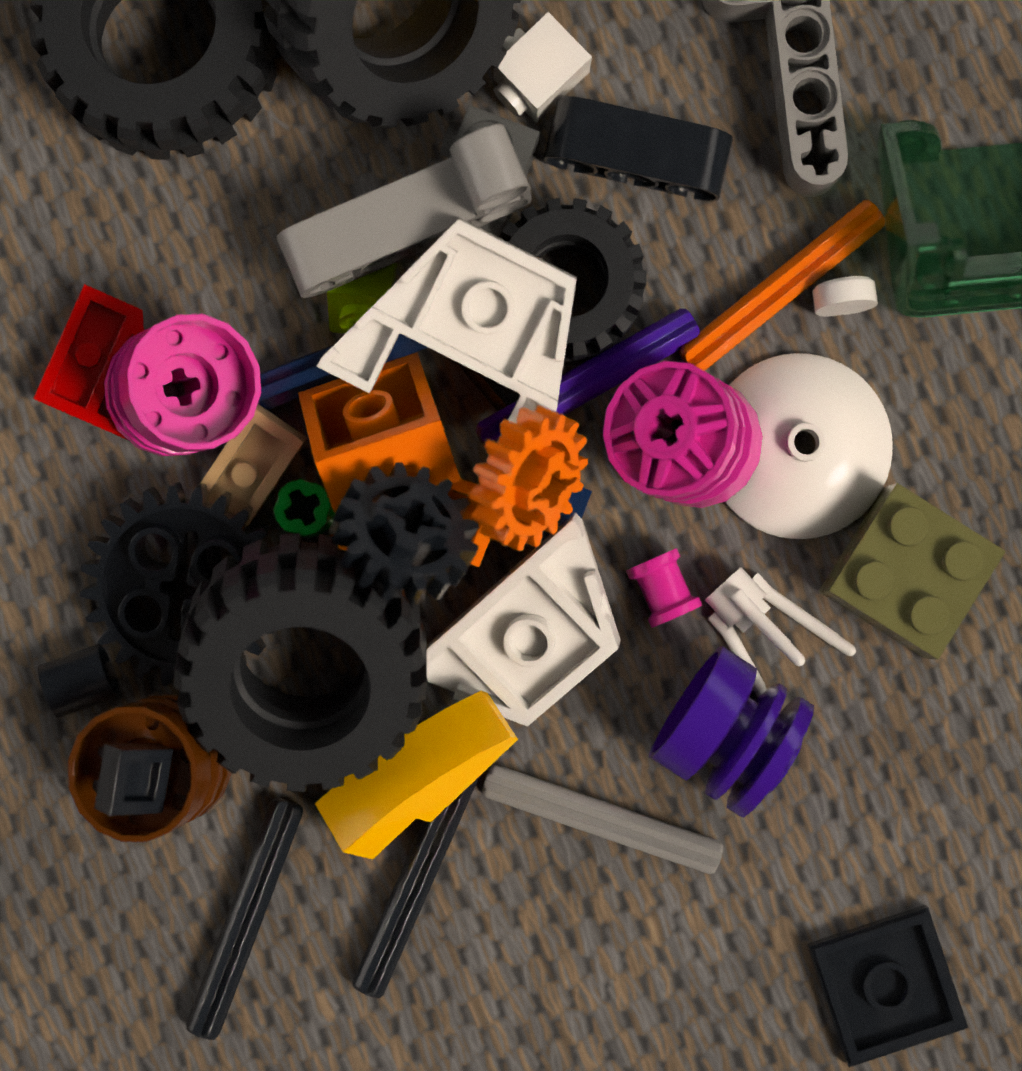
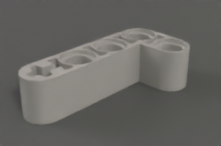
M702 0L704 9L709 15L721 22L765 19L783 173L786 182L794 192L802 196L816 197L825 194L841 177L848 161L830 0ZM793 30L803 31L813 39L815 49L807 53L797 52L788 45L785 34ZM799 91H810L816 94L821 101L822 112L810 115L799 111L794 104L793 94ZM821 131L814 142L815 156L818 162H828V165L821 175H816L813 165H803L802 163L812 148L811 135Z
M496 124L474 131L459 139L450 147L451 158L302 220L281 231L276 239L300 296L308 298L323 294L429 249L459 218L477 227H482L512 214L529 204L532 200L531 187L503 124Z

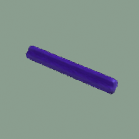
M680 308L563 374L556 412L566 415L624 382L639 369L661 361L680 350L685 343L698 337L700 330L691 313L685 308ZM517 401L477 424L476 433L484 448L487 439L497 442L501 434L500 423L504 419H509Z

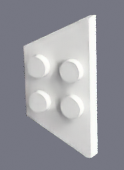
M576 512L558 527V531L554 535H549L540 543V546L531 551L426 645L427 682L454 691L453 698L459 701L479 691H484L489 694L504 718L528 727L618 650L621 639L583 520Z

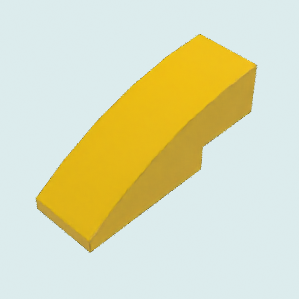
M479 691L418 724L415 731L405 734L404 747L392 759L385 760L382 756H379L378 770L362 779H357L354 773L345 776L344 786L330 789L315 805L343 853L373 860L415 819L432 822L505 753L518 738L489 694Z

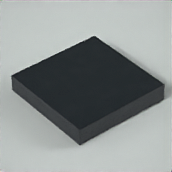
M926 905L807 943L848 1067L968 1028L929 908Z

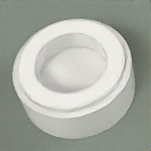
M865 276L832 279L818 284L812 291L815 314L818 316L828 317L860 313L872 309L878 304L875 281Z

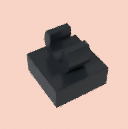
M158 743L105 744V746H100L98 755L103 758L99 780H93L92 785L93 790L97 793L94 809L110 816L163 813L173 749Z

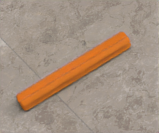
M868 199L860 202L703 328L698 337L682 345L679 354L684 363H691L703 371L708 369L880 231L886 224L882 212Z

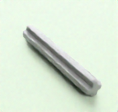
M497 764L489 768L482 787V794L488 799L707 874L715 873L722 858L723 845L716 839Z

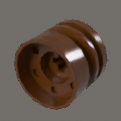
M156 694L114 708L94 717L77 735L68 758V787L79 813L98 832L120 842H148L206 814L224 795L232 773L216 763L218 751L215 748L206 752L202 750L192 737L194 723L188 724L182 719L177 705L179 694ZM158 743L173 749L163 813L110 816L94 809L97 793L93 790L92 785L93 780H99L103 759L98 755L100 746H105V744Z

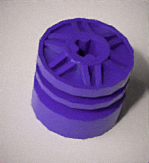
M721 646L701 666L670 712L651 747L649 758L686 781L698 772L706 762H709L713 765V768L708 777L705 794L717 800L733 785L727 799L726 808L739 817L744 818L758 806L768 793L777 787L794 763L801 749L803 737L813 717L814 705L802 697H795L780 712L787 695V688L780 683H774L756 701H753L749 698V695L756 680L757 668Z

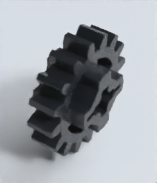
M402 462L395 463L388 477L377 466L370 468L364 482L357 479L351 482L344 499L342 498L334 514L333 520L339 523L332 537V542L334 545L348 547L340 562L343 568L359 566L363 573L358 585L365 588L374 581H377L383 585L382 599L386 601L391 599L397 589L404 590L410 605L417 604L425 589L435 600L440 599L450 584L457 587L469 569V564L478 551L479 546L471 540L477 532L479 524L471 519L462 518L470 505L467 498L452 500L448 493L453 482L446 479L437 486L430 483L429 468L424 466L418 471L416 477L407 475Z

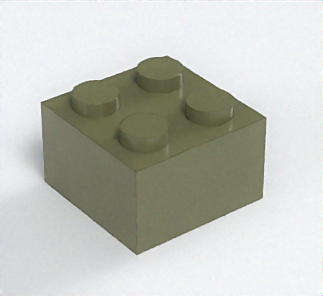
M895 483L882 489L818 592L922 658L938 660L1006 551L899 483Z

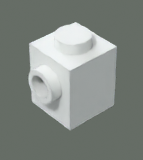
M547 12L526 33L521 28L515 30L514 37L508 36L505 39L503 47L507 50V53L499 67H494V80L498 85L493 90L498 99L515 116L519 117L523 112H526L537 123L556 105L559 97L565 96L590 72L592 56Z

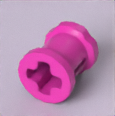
M677 548L626 570L629 579L637 580L652 613L647 619L651 628L702 606L699 597L691 596L677 565V560L681 557Z

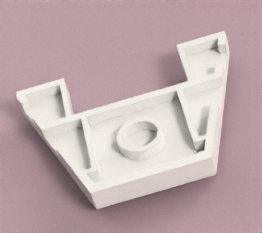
M459 218L354 326L320 359L317 367L370 393L399 334H403L518 392L520 397L508 421L516 424L519 409L523 407L535 411L536 407L541 405L557 411L577 277Z

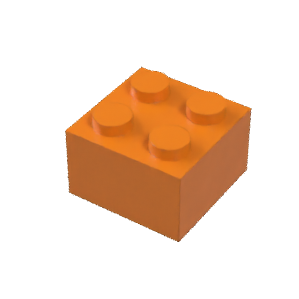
M418 352L385 363L370 393L340 378L298 392L314 462L334 512H336L342 498L344 499L351 482L354 479L364 482L370 468L375 466L386 477L389 476L396 462H402L407 475L411 477H416L418 471L424 466L429 468V482L436 486L446 479L453 483L461 481Z

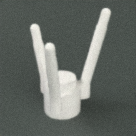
M740 567L705 599L715 611L708 618V621L723 636L730 651L754 667L753 661L733 627L734 624L743 633L755 624L794 665L802 666L805 663L803 654L765 615L771 607L763 599L845 655L853 656L856 653L854 645L773 589L759 573L751 578ZM758 670L752 688L757 697L767 690Z

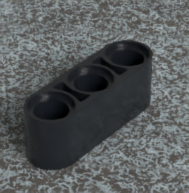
M563 96L559 97L556 102L543 160L553 167L567 170V166L570 164L574 165L573 172L626 184L628 178L635 179L633 184L635 186L687 197L689 191L694 192L693 199L717 201L720 199L733 137L725 131L706 125L591 99Z

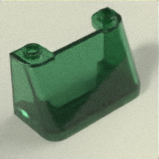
M904 120L898 123L881 124L877 148L891 283L897 310L905 316L924 318L1022 308V143L941 150L939 132L929 123L917 120Z

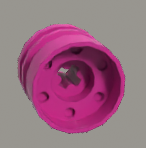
M205 314L175 315L129 338L112 357L104 381L106 408L118 432L138 449L161 457L190 455L199 451L213 449L236 438L254 417L261 395L260 366L248 341L228 323ZM170 382L174 384L182 383L185 388V394L178 398L175 396L166 397L163 386Z
M663 361L641 368L618 387L606 409L603 439L608 459L623 481L647 495L676 505L705 508L725 502L747 485L759 464L763 439L757 412L741 392L691 363ZM677 420L684 423V425L676 430L678 441L673 444L666 441V438L674 433L671 423Z

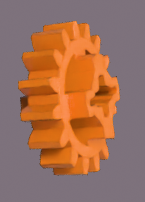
M538 405L535 411L525 407L519 409L516 424L506 419L500 423L501 436L499 441L495 442L487 439L484 446L489 457L486 463L475 465L473 470L474 473L479 475V485L469 492V498L480 504L474 510L471 517L473 521L483 525L480 533L505 546L522 551L526 543L535 548L540 546L543 530L552 535L558 531L557 521L560 519V513L570 515L573 511L572 505L568 500L572 493L582 491L584 484L580 482V471L588 465V459L578 455L587 440L585 436L576 433L579 426L577 421Z

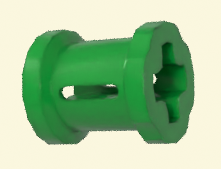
M304 479L289 482L281 488L274 506L276 520L287 532L300 533L302 538H314L319 536V534H323L331 527L334 521L335 512L325 488L317 483H309ZM299 494H303L310 500L317 498L320 500L321 505L313 510L316 521L311 525L299 518L291 519L290 513L298 508L294 498Z

